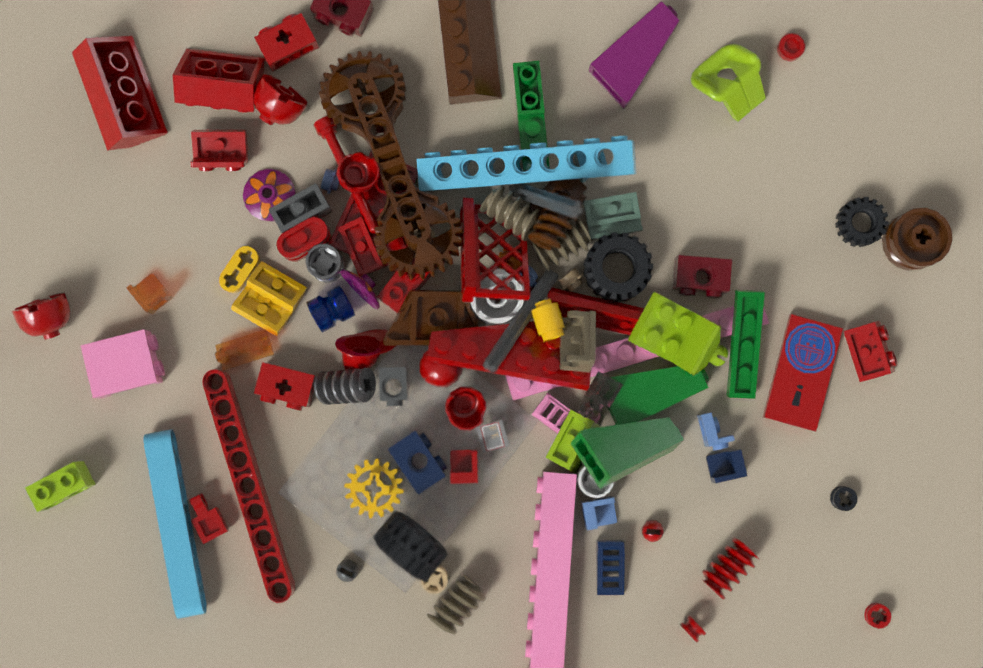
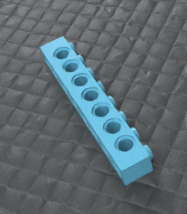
M627 136L611 137V142L600 143V138L584 139L583 145H573V140L558 141L557 147L546 148V143L530 144V149L519 150V145L503 146L502 152H493V147L478 148L477 154H467L466 150L450 151L451 156L441 157L440 152L424 153L425 158L417 159L418 184L421 191L637 174L635 141H628ZM605 149H610L614 154L613 161L608 165H604L600 161V154ZM582 151L586 155V163L582 167H577L573 163V157L577 152ZM556 154L559 158V164L555 169L551 170L548 168L546 160L549 155ZM528 156L532 161V166L528 171L524 172L520 168V161L523 157ZM499 158L505 162V169L500 174L496 173L493 167L494 162ZM471 161L477 162L479 167L477 174L471 176L467 170L468 164ZM446 163H449L452 167V174L448 178L442 175V167Z

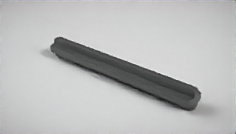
M524 183L509 186V190L514 192L513 197L515 198L521 197L524 201L571 218H576L578 214L583 213V209L580 208L581 203Z
M551 269L544 272L530 293L529 300H525L521 309H519L483 363L485 369L491 373L496 372L533 317L531 310L536 308L535 303L543 301L558 279L556 272H553Z

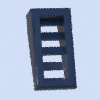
M596 540L597 595H624L625 541ZM603 550H617L618 555H603ZM618 560V565L603 566V561ZM603 571H618V576H603ZM603 582H618V587H603Z

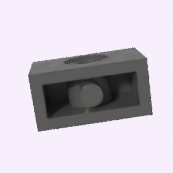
M316 183L268 209L281 233L308 218L317 217L321 219L333 212Z

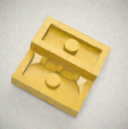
M261 261L248 278L245 288L232 304L231 310L273 335L278 336L304 296L307 287Z

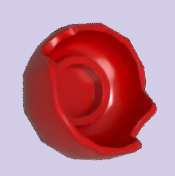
M356 152L346 155L339 161L336 175L340 185L345 190L357 194L369 191L377 183L380 169L375 158H370L362 152Z
M428 350L424 352L419 361V372L422 378L425 379V382L430 385L446 388L459 381L463 367L426 361Z
M460 386L448 395L445 403V412L452 425L460 430H472L483 423L487 405L480 391L472 386Z

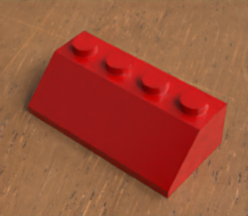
M133 36L85 38L72 51L107 151L131 148L168 133Z

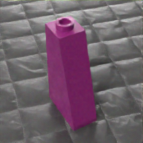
M662 1L590 64L588 71L623 109L630 103L679 22L676 11L670 5L666 6Z

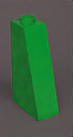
M679 366L602 378L595 381L615 425L638 422L709 388L706 383L709 381V378L704 368L697 374L692 375Z
M670 417L584 429L577 434L570 444L598 487L602 489L674 451L685 439Z

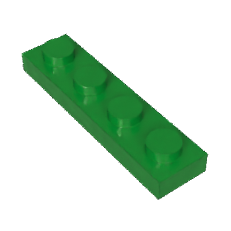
M735 290L726 396L729 398H756L765 292Z

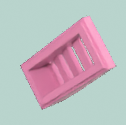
M547 393L531 415L558 434L560 431L559 427L567 417L570 409ZM552 403L555 406L545 418L542 414L549 404ZM560 409L563 413L557 422L553 424L550 421Z

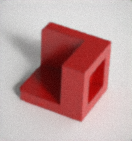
M477 449L450 451V484L478 483Z

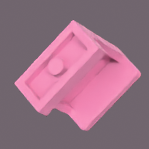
M143 329L80 345L93 398L102 399L111 396V394L150 384L163 383L162 376L165 375L164 366L161 360L158 361L155 350L159 348L156 336L151 334V331Z

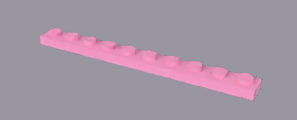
M734 306L702 316L721 327L720 338L732 335ZM763 309L762 326L769 324L765 309ZM629 338L596 347V361L591 369V377L660 356L628 341ZM506 376L513 401L560 387L559 385Z

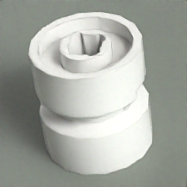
M584 464L577 471V486L586 495L599 498L611 491L614 482L600 489Z

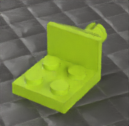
M653 292L628 339L631 343L676 364L692 375L705 368L709 362L714 366L723 365L725 361L718 358L717 355L725 358L728 357L727 348L719 345L721 333L719 325L656 292Z

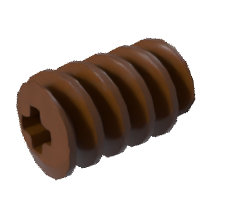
M558 189L554 191L557 195L577 201L564 191ZM544 208L545 214L539 216L540 223H535L533 227L534 232H531L528 237L534 244L545 250L551 251L552 247L561 249L562 245L557 241V238L566 240L567 235L562 230L571 231L573 227L567 221H577L578 217L571 218Z

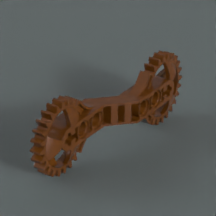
M358 51L356 58H353L348 53L347 61L338 58L339 66L330 64L331 73H323L325 81L320 82L321 91H319V95L327 117H332L335 125L341 122L343 130L356 133L364 138L378 163L379 174L387 197L384 209L377 218L380 227H375L374 229L377 235L374 237L375 245L378 246L376 247L377 254L381 256L383 265L388 264L391 272L398 268L399 277H402L406 272L409 273L410 280L414 278L416 273H419L421 280H424L426 272L435 277V269L438 268L444 273V263L453 265L452 256L460 255L457 248L463 246L462 238H460L463 236L462 228H460V219L455 218L454 209L448 211L447 202L439 206V197L419 190L411 180L394 132L395 122L403 110L402 101H406V85L403 73L399 72L398 65L392 66L391 58L383 61L381 53L376 58H373L371 51L367 53L366 57H363L361 51ZM391 77L394 84L378 92L374 80ZM349 89L352 102L342 105H334L331 99L334 96ZM365 91L367 96L363 97L361 92ZM378 133H384L381 136H375ZM398 190H406L401 194L396 193ZM408 212H415L412 216H404ZM449 223L450 230L437 237H432L430 226ZM418 229L420 238L416 237L414 230ZM403 236L407 248L388 251L386 245Z

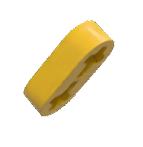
M250 246L240 247L220 274V286L230 293L241 291L246 285L248 278L260 263L259 253ZM252 252L251 258L253 262L251 264L245 263L243 268L240 269L244 261L241 258L242 254L248 255ZM237 271H240L236 276L238 284L236 286L231 285L228 288L227 276L233 277Z

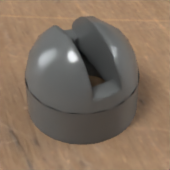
M349 559L343 560L336 569L338 578L343 582L353 581L359 572L358 565ZM341 567L353 572V575L350 576L340 571Z

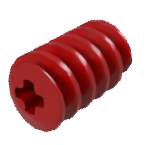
M736 538L732 539L735 549L729 546L724 548L728 556L717 555L720 564L712 561L709 563L713 572L705 569L702 571L705 580H703L705 584L723 600L725 596L722 590L725 589L732 592L733 589L730 581L739 584L740 580L737 574L740 573L747 576L748 573L745 565L755 568L756 566L752 558L759 559L750 548Z

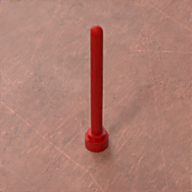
M325 116L317 120L313 126L318 136L326 139L337 164H339V161L345 157V154L336 137L337 125L334 124L332 117L328 118ZM351 192L368 230L371 233H375L374 229L379 227L364 194Z

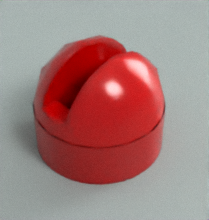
M648 520L643 524L641 532L647 541L657 542L663 537L664 529L658 521ZM647 529H658L660 534H647Z

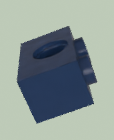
M415 430L388 448V450L419 495L447 476L444 472L447 466L439 455L434 457L429 450L433 445L424 432L419 434ZM416 453H423L427 457V465L422 469L416 468L412 463V458Z

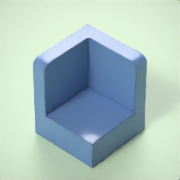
M609 496L581 501L585 528L587 530L598 529V526L617 523L614 503H616L615 497Z

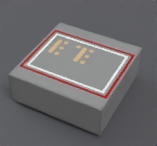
M502 420L476 427L483 453L509 446Z

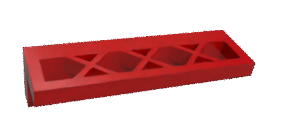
M551 288L547 299H551V303H558L562 318H568V311H596V328L631 335L645 309L557 288Z

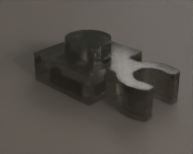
M598 371L585 393L590 399L580 407L579 414L587 418L592 411L589 418L597 423L602 417L603 406L611 407L623 384Z

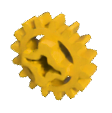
M376 458L374 465H371L367 459L364 460L365 467L362 468L358 464L354 466L357 471L356 474L348 473L347 476L352 481L351 483L344 484L345 488L350 489V493L345 495V498L353 499L350 505L351 508L360 507L359 515L368 511L369 518H373L375 512H378L380 517H384V509L392 513L394 511L392 503L400 504L401 500L396 496L397 494L404 493V489L398 488V484L404 480L403 478L396 479L395 474L399 471L397 468L392 471L388 469L390 462L387 461L381 466L380 459ZM371 470L370 478L365 482L358 481L364 472ZM381 471L390 478L392 485L386 484L381 478ZM373 480L377 481V486L381 487V491L376 492L374 499L372 490L367 488L368 485L373 484ZM357 492L363 493L367 498V505L360 500ZM391 495L385 504L378 506L380 497Z

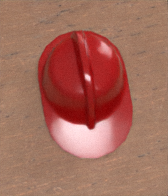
M373 329L353 335L341 336L335 342L336 348L342 353L343 367L352 370L356 368H372L380 354L394 349L397 345L383 344V339L388 331L386 329Z

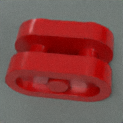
M308 218L278 237L277 250L287 260L298 262L306 258L308 252L314 246L328 244L331 239V231L320 218Z

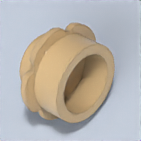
M576 268L568 272L558 280L563 286L561 289L565 290L568 288L570 292L583 283L580 279L583 273L580 274Z

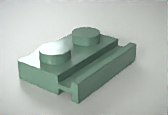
M636 192L583 202L591 240L600 239L602 236H608L613 232H617V234H622L623 232L630 234L643 231Z

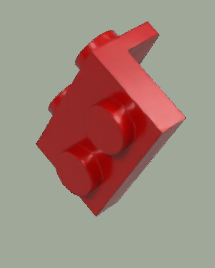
M246 130L191 131L193 159L190 163L192 168H199V171H212L215 168L225 167L226 171H239L249 161Z

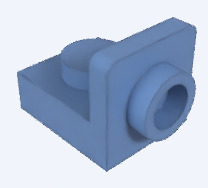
M712 412L697 415L705 447L712 446L713 451L728 448V442L735 441L734 435L718 438L717 433L720 432V425L717 417L712 416Z

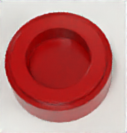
M795 33L784 35L777 45V52L785 61L797 60L805 50L803 38Z

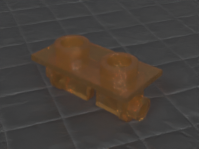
M267 330L258 331L215 345L217 350L215 357L217 362L221 363L223 371L274 355Z

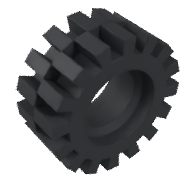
M858 197L846 203L839 210L840 213L836 215L838 222L835 223V228L840 230L837 232L838 236L842 235L844 237L842 241L845 243L850 242V246L853 247L857 245L865 247L880 240L881 236L887 231L885 227L889 225V221H885L888 213H883L882 211L885 207L882 204L878 206L876 204L878 201L876 199L869 200V197L861 199ZM863 212L870 217L871 227L867 232H859L854 228L852 219L856 213Z

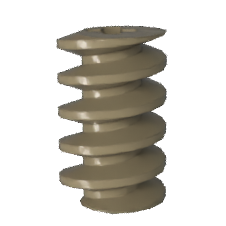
M501 185L485 198L480 211H487L488 217H495L498 224L504 223V227L507 230L513 228V234L516 236L522 234V240L526 241L529 239L528 235L534 232L533 227L535 223H539L538 215L540 210L536 209L530 213V203L521 207L522 198L518 197L513 202L514 192L510 191L503 195L505 186Z
M579 218L576 221V227L569 223L573 227L571 231L566 230V233L562 230L567 235L566 240L557 238V241L562 245L561 249L552 247L551 251H548L539 246L537 247L531 242L541 265L548 271L550 270V261H553L557 266L560 265V256L569 261L570 251L576 257L579 256V247H582L586 252L589 251L588 243L591 242L586 227Z
M464 573L462 575L466 580L465 583L458 580L455 581L459 590L448 589L451 599L440 598L444 607L433 606L437 615L434 616L427 613V617L437 627L452 635L457 633L454 624L458 626L464 625L461 616L471 617L472 614L468 607L477 610L479 605L476 599L480 601H485L486 599L483 590L478 584Z

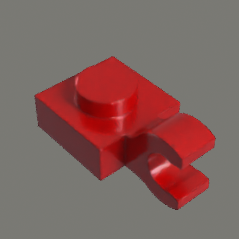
M203 493L189 499L198 515L191 522L203 544L229 531L218 507L209 510Z

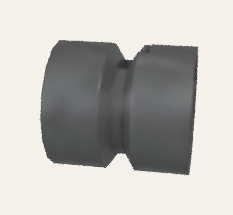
M319 244L314 246L306 256V267L317 280L331 283L342 276L340 271L345 268V262L334 247L328 244Z

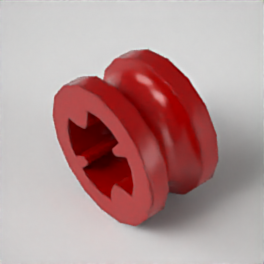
M872 603L865 609V620L872 627L878 629L885 628L891 622V612L885 605ZM881 608L883 610L881 614L884 615V619L877 620L874 623L872 620L875 618L871 614L873 611L878 612Z
M689 615L687 617L688 621L681 623L680 626L698 643L699 636H705L707 633Z

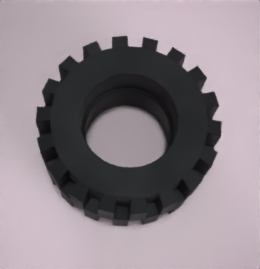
M613 232L608 236H602L590 248L584 260L583 273L587 279L588 287L594 290L593 293L596 296L600 295L603 297L602 299L607 301L613 300V302L627 301L642 292L651 280V271L653 270L651 252H647V245L645 243L641 244L638 241L639 238L635 235L630 237L628 236L629 233L617 234V232ZM621 253L631 260L633 274L629 280L623 283H616L606 277L602 264L607 255Z
M395 510L373 536L376 545L388 558L409 575L426 582L448 556L445 547L411 517L400 511Z

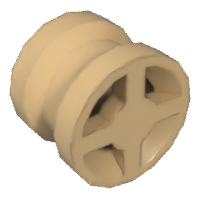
M440 565L426 582L421 581L422 587L432 594L442 592L448 583V573Z

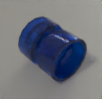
M340 285L328 290L326 297L317 296L306 302L314 321L322 333L335 327L336 321L345 322L356 316L351 303Z

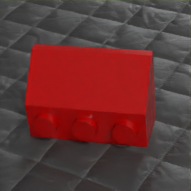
M186 48L172 75L174 102L185 104L186 106L211 107L216 110L229 109L237 110L241 113L254 112L256 109L254 91L258 81L263 76L265 59L262 57Z

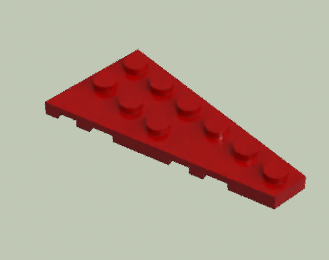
M534 321L527 324L501 365L494 372L495 374L586 391L590 386L591 371L589 373L560 370V337L543 342L542 336L538 335ZM509 324L433 331L430 336L426 361L491 373L483 367V363Z

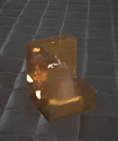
M150 274L136 286L130 284L126 287L144 311L150 314H154L173 298L154 274Z

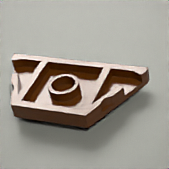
M410 290L387 331L383 344L429 345L431 332L479 327L475 313L472 312L470 302H462V290Z

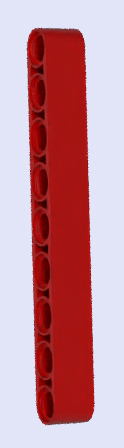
M209 370L203 376V388L266 593L271 601L283 603L294 594L295 583L232 379L225 371ZM219 374L223 379V384L219 389H214L211 381L215 375ZM224 400H227L231 405V410L227 415H223L219 410L220 403ZM231 426H235L239 430V436L235 441L230 440L227 436V431ZM240 451L247 456V462L243 467L238 466L235 462V456ZM247 477L255 482V488L251 493L243 488V482ZM255 503L263 508L261 518H255L251 514V507ZM261 530H267L271 534L269 544H264L260 541L259 533ZM269 556H274L279 560V568L277 570H272L268 567L267 558ZM278 582L284 583L287 586V595H278L275 591V584Z

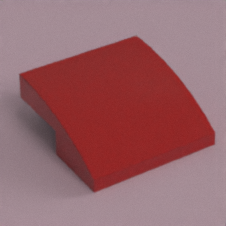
M383 209L373 213L376 221ZM362 216L338 227L360 277L388 266V264L383 265L381 256L377 254L376 247L378 246L374 242V237L377 236L376 233H371L368 230ZM402 236L388 243L386 247L388 251L407 248V245Z

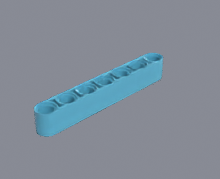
M173 429L148 433L144 435L143 442L174 612L177 619L206 614V597L176 436Z

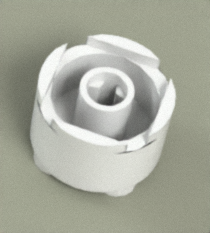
M496 269L492 272L502 281L509 276L502 269ZM488 277L481 281V288L493 289L497 286ZM515 279L507 284L512 290L523 291L522 285ZM474 297L473 302L470 303L473 312L480 321L489 325H502L513 320L519 309H521L524 300L501 299L500 304H495L494 300L489 298Z

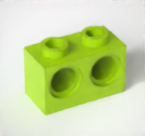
M77 461L25 487L36 511L41 512L57 506L96 484L85 462Z

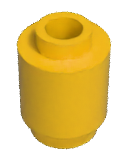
M551 299L535 303L536 308L531 310L538 335L542 336L543 342L564 336L563 329L565 326L558 303H551Z

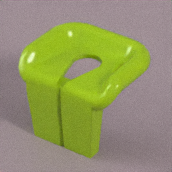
M729 44L720 48L701 63L691 75L693 87L711 99L723 102L732 118L737 122L766 99L759 75L761 69L759 57L754 52L738 44ZM731 68L737 77L734 80H729L717 75L722 69Z

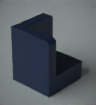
M741 449L706 456L712 483H720L748 476Z

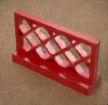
M463 197L459 213L460 228L463 231V236L460 237L463 246L460 247L462 302H473L474 297L529 300L530 284L527 240H522V234L519 236L514 235L513 228L499 236L491 229L497 224L495 217L488 224H485L478 218V213L487 214V211H480L482 204H474V198ZM484 233L494 240L488 246L479 240V237ZM511 234L520 241V244L515 248L505 241ZM497 245H500L508 252L502 258L492 251ZM485 255L495 262L490 268H487L480 262V259ZM512 256L521 263V266L516 270L506 263ZM499 267L509 274L503 281L492 273ZM488 277L497 286L493 289L481 288V281ZM515 279L522 285L523 291L512 290L507 284Z

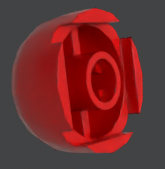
M264 74L258 81L254 91V104L258 112L261 113L259 118L269 125L274 123L287 125L296 121L306 109L307 100L291 86L286 88L281 85L282 81L280 79Z
M65 292L50 295L51 299H37L15 308L12 313L19 328L27 335L33 337L43 336L44 340L60 335L59 329L66 326L70 319V306Z

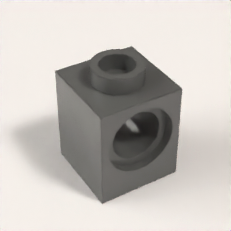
M407 367L379 368L380 401H386V406H403V401L409 400ZM393 379L399 380L402 386L401 391L396 395H391L387 391V384Z

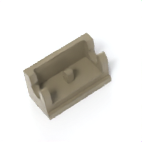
M568 311V318H562L565 328L563 329L564 336L560 337V370L590 373L596 361V311Z

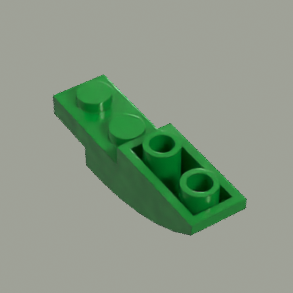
M540 61L513 63L520 149H530V144L546 143V148H548ZM528 156L522 158V168L526 172L532 166V161ZM549 156L547 157V160H546V164H547L548 168H550Z

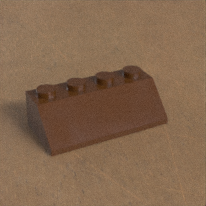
M438 0L449 104L502 99L491 0Z

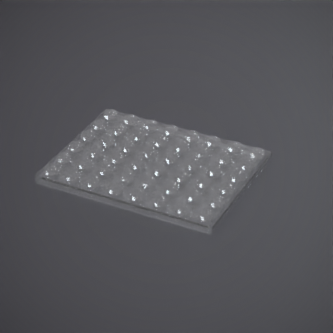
M397 345L394 349L390 350L373 371L376 378V390L372 399L366 403L347 404L278 492L405 593L415 582L416 578L409 575L379 549L373 538L392 513L384 509V517H380L378 512H375L374 517L369 518L368 511L359 515V506L351 508L350 505L353 499L345 498V495L350 493V489L344 487V484L351 483L352 481L347 476L348 473L356 474L357 471L354 466L358 464L362 468L365 467L364 460L367 459L371 465H374L376 458L380 459L381 466L387 461L390 462L388 469L392 471L397 468L399 471L395 474L396 479L403 478L404 480L398 484V488L404 489V493L397 494L396 497L401 502L400 504L392 503L394 511L403 512L411 517L443 545L538 423L534 417L472 369L463 368L459 381L450 387H438L425 382V379L422 378L419 372V361L424 352L428 350L429 345ZM379 368H408L409 400L403 401V406H386V401H380ZM393 379L388 382L387 391L389 394L396 395L401 391L400 381ZM460 386H472L480 391L487 405L481 425L502 420L509 446L483 453L476 428L460 430L449 421L445 412V403L448 395ZM415 430L419 434L422 432L426 434L433 445L429 450L434 457L439 455L447 466V469L444 470L447 476L419 495L388 450V448ZM477 449L478 483L450 484V451ZM416 453L412 458V463L416 468L422 469L427 465V457L423 453ZM371 470L364 472L358 481L365 482L370 478ZM381 471V478L386 484L392 485L390 478ZM373 480V484L367 486L368 490H372L373 499L376 492L381 491V487L377 486V481ZM357 492L360 500L367 505V498L363 493ZM391 495L380 497L378 506L385 504Z

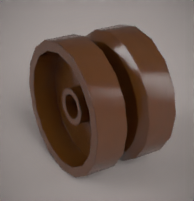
M926 207L914 208L891 220L885 228L887 231L882 237V245L886 257L896 267L907 271L920 270L943 260L950 251L953 240L952 230L946 218L939 212Z

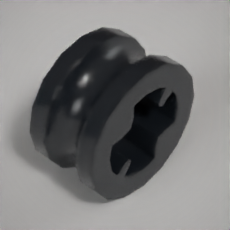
M838 486L832 490L830 501L838 510L849 511L857 504V494L849 487ZM847 492L849 502L848 504L842 503L841 506L839 504L841 499L838 496L840 493L846 494Z

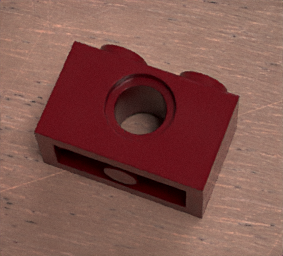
M313 0L310 10L315 17L314 19L325 26L332 24L339 27L338 30L347 36L352 37L355 34L361 37L374 7L371 0ZM344 6L348 8L347 12L343 15L335 14V10L338 7Z
M678 255L674 261L672 290H679L680 295L695 296V292H706V297L722 298V294L730 292L732 259ZM697 271H704L707 274L708 281L706 284H701L696 280Z

